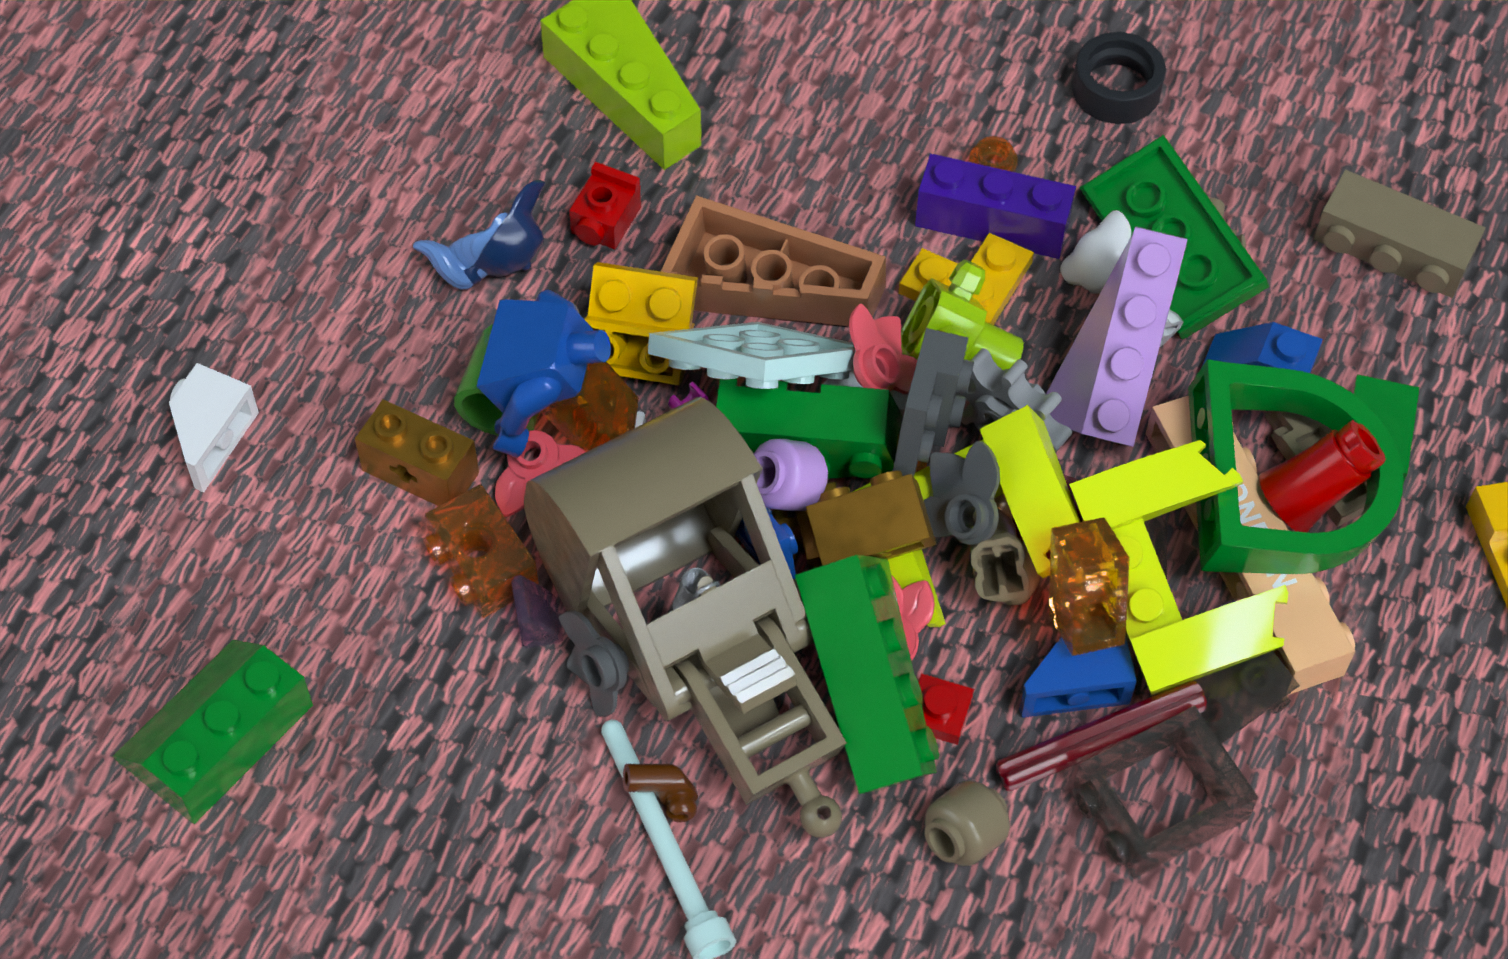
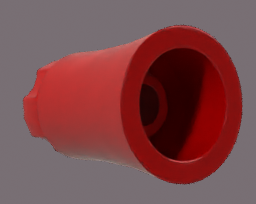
M1351 420L1339 431L1332 430L1315 444L1289 460L1260 473L1259 483L1267 501L1278 516L1293 530L1308 532L1336 503L1370 478L1371 472L1384 464L1386 458L1371 432L1363 424H1358Z

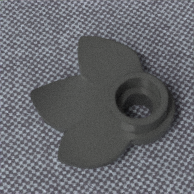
M976 441L968 451L966 458L951 453H932L930 455V477L933 496L925 499L924 503L934 536L947 537L953 535L960 542L970 545L990 539L998 525L999 515L994 497L1000 484V469L991 448L983 441ZM976 510L977 518L976 523L974 524L973 514Z
M575 610L567 611L559 616V620L569 638L574 642L575 647L570 654L566 666L590 686L592 707L596 715L600 717L610 716L617 708L618 690L626 684V674L629 671L626 653L617 643H612L608 638L600 636L582 613Z

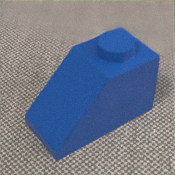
M1275 322L1217 333L1214 336L1203 365L1207 359L1311 373L1323 339Z
M1091 620L1083 622L1074 628H1068L1024 684L1019 706L1021 718L1129 705L1137 679L1123 622L1105 624L1103 621Z

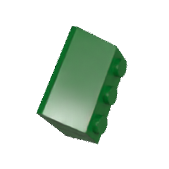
M232 640L124 744L113 757L119 764L194 825L313 706L305 678L266 646Z

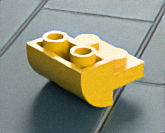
M601 262L595 263L593 265L588 316L584 320L592 327L593 331L603 330L607 333L611 344V353L606 362L587 364L586 371L680 385L685 370L669 367V359L648 354L649 333L694 328L692 320L698 277Z

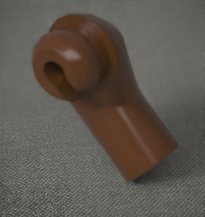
M625 764L623 769L625 792H654L662 804L667 806L666 815L675 822H686L696 815L697 805L695 802L698 799L696 787L681 768L674 764Z

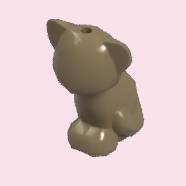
M1002 494L994 498L999 515L996 531L990 539L971 545V565L973 566L975 588L980 597L1003 602L1007 605H1020L1026 603L1033 595L1039 584L1040 575L1035 569L1025 543L1017 537L1015 524L1012 521L1014 517L1005 495ZM976 510L973 514L974 524L976 523L977 518Z

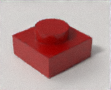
M921 673L918 682L923 697L922 709L926 726L931 728L936 739L958 745L973 699L974 689Z

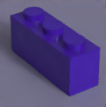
M930 153L918 191L915 226L984 242L987 235L991 233L1034 252V254L1060 259L1070 222L1076 186Z

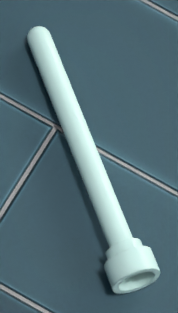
M611 719L603 724L601 732L623 779L625 764H640L622 724L617 720ZM629 792L688 921L685 924L687 933L684 936V941L692 959H714L726 954L735 946L736 939L727 920L723 917H718L716 911H709L654 792Z

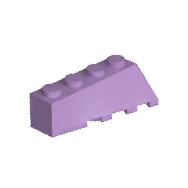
M1135 227L1132 236L1046 394L1056 392L1062 398V401L1050 413L1054 420L1081 434L1134 446L1187 245V238Z

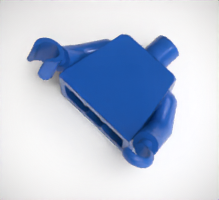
M552 290L540 292L535 301L499 300L477 382V387L503 413L501 418L495 422V432L499 436L493 443V449L516 458L526 448L529 438V431L526 427L531 417L554 402L575 397L582 389L587 364L606 362L611 353V344L607 333L603 330L593 331L592 327L579 314L577 306Z

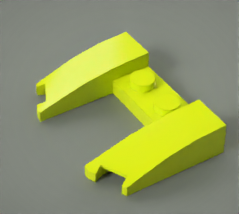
M1027 405L980 428L983 440L980 441H983L991 448L1000 469V484L994 498L1002 494L1005 495L1035 569L1042 578L1050 576L1057 568L1046 556L1051 547L1066 530L1073 533L1079 540L1084 538L1085 532L1045 422ZM972 445L954 454L966 458ZM930 466L915 472L914 478L919 483L923 500L933 496ZM868 483L854 491L870 487L871 483ZM922 549L888 559L891 575L898 581L902 589L917 581H928L933 592L935 606L932 619L927 626L941 627L945 625L946 622Z
M1201 440L1149 455L1070 483L1072 495L1151 696L1284 646V638L1272 636L1275 604L1287 605L1288 603L1286 585L1182 620L1144 521L1243 484L1241 475L1232 468L1224 475L1200 454L1206 447V444Z

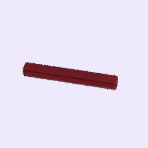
M1188 681L1000 759L996 763L997 775L1007 791L1016 790L1204 712L1207 704L1206 696L1197 681Z

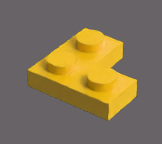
M991 233L987 235L971 262L985 270V281L979 295L973 294L972 297L977 299L987 311L985 322L994 325L1031 266L1034 252ZM922 248L900 281L898 294L916 301L923 286L931 278L950 287L952 282L948 278L958 263Z

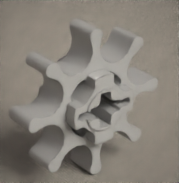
M984 348L980 349L970 360L974 362L968 391L967 393L957 391V393L966 397L970 402L963 411L961 422L966 425L974 422L980 431V428L1028 405L1045 422L1056 453L1072 435V430L1068 426L1057 422L1050 415L1062 401L1061 396L1056 392L1045 394L1038 384L1028 382L1025 378V371L1028 366L1023 360L1018 359L1010 369L1002 370L993 361L990 352Z

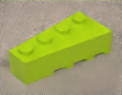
M572 0L540 20L544 58L663 170H666L701 146V109L632 0Z

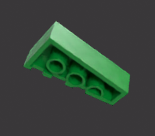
M857 554L795 575L839 728L846 741L845 748L859 794L875 792L937 773L935 760L939 759V749L931 728L926 726L922 709V692L914 674L888 559Z

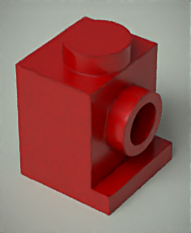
M595 161L591 167L590 178L569 210L571 233L577 235L580 240L589 245L596 246L601 244L616 250L641 208L640 178Z

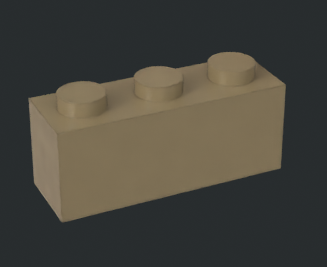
M1345 169L1323 209L1313 240L1325 244L1334 252L1346 253L1368 262L1381 272L1394 273L1413 281L1428 292L1441 293L1453 298L1475 255L1486 227Z

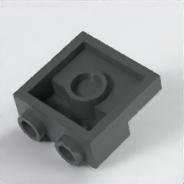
M926 328L905 405L893 471H901L903 476L912 474L914 477L918 461L929 462L932 446L944 447L949 426L960 427L966 397L957 395V391L967 393L974 366L973 361L964 359L968 337Z

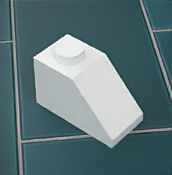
M196 363L186 379L179 380L173 388L169 405L194 488L205 492L259 412L251 385Z

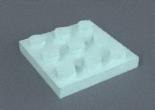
M761 322L649 333L648 354L669 359V367L683 370H695L704 367L707 368V376L736 379L741 376L746 378L747 386L761 389L777 388L778 380L796 384L814 383L815 375L829 379L849 378L850 371L854 370L853 358L856 352L851 342Z

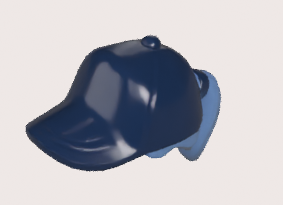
M535 180L527 184L516 196L510 212L497 215L488 229L460 238L449 246L431 240H419L413 244V249L423 253L430 260L439 275L448 284L460 290L472 288L473 285L481 282L487 275L508 276L521 269L529 270L532 265L531 260L544 242L543 232L535 221L532 212L545 182L543 180Z

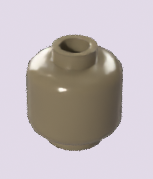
M972 780L960 782L936 799L926 810L925 838L930 849L941 860L960 866L975 865L999 847L1009 835L1010 820L1006 802L996 790L988 788L982 783Z

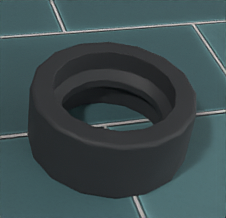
M1125 32L1103 33L1088 40L1078 51L1071 86L1074 99L1085 113L1099 121L1112 124L1135 123L1149 116L1158 106L1166 74V65L1163 55L1146 39ZM1116 64L1129 67L1140 73L1147 83L1136 90L1118 91L1098 83L1091 75V72L1101 66Z

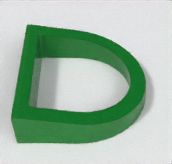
M1207 359L1188 387L1192 442L1201 440L1206 444V447L1200 454L1222 474L1225 475L1232 468L1236 470L1231 410L1290 412L1309 417L1332 430L1338 431L1348 422L1354 420L1358 424H1363L1376 438L1379 447L1385 454L1386 460L1379 468L1372 471L1370 478L1366 480L1367 496L1360 518L1346 527L1329 532H1297L1242 525L1240 522L1238 486L1197 501L1201 571L1307 574L1342 565L1366 550L1395 516L1400 505L1404 484L1403 467L1397 446L1377 414L1352 392L1315 374L1292 369Z

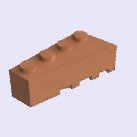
M697 195L660 271L698 277L694 311L849 326L851 313L859 304H863L873 317L886 288V256Z

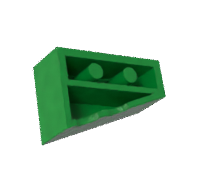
M737 378L720 379L716 407L732 423L753 453L759 445L770 439H788L807 442L818 448L824 456L827 465V480L854 476L873 478L877 475L893 471L903 416L889 390L821 384V393L789 391L787 390L788 382L778 381L777 388L761 389L737 386Z

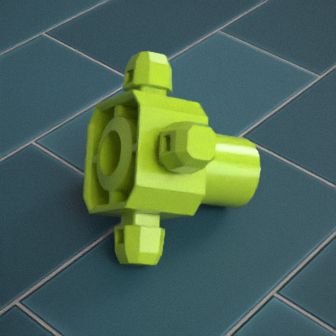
M966 259L961 261L948 278L952 282L950 287L931 278L923 286L901 328L902 354L918 360L926 328L968 337L965 360L970 361L982 348L990 352L993 361L1002 370L1010 369L1018 359H1021L1024 346L1023 339L985 322L987 311L977 299L972 297L973 294L979 295L985 281V270L981 266Z

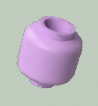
M770 439L759 445L753 454L763 468L757 486L766 508L785 511H805L806 506L819 501L821 493L825 491L827 485L828 469L825 458L818 448L807 442L788 439Z

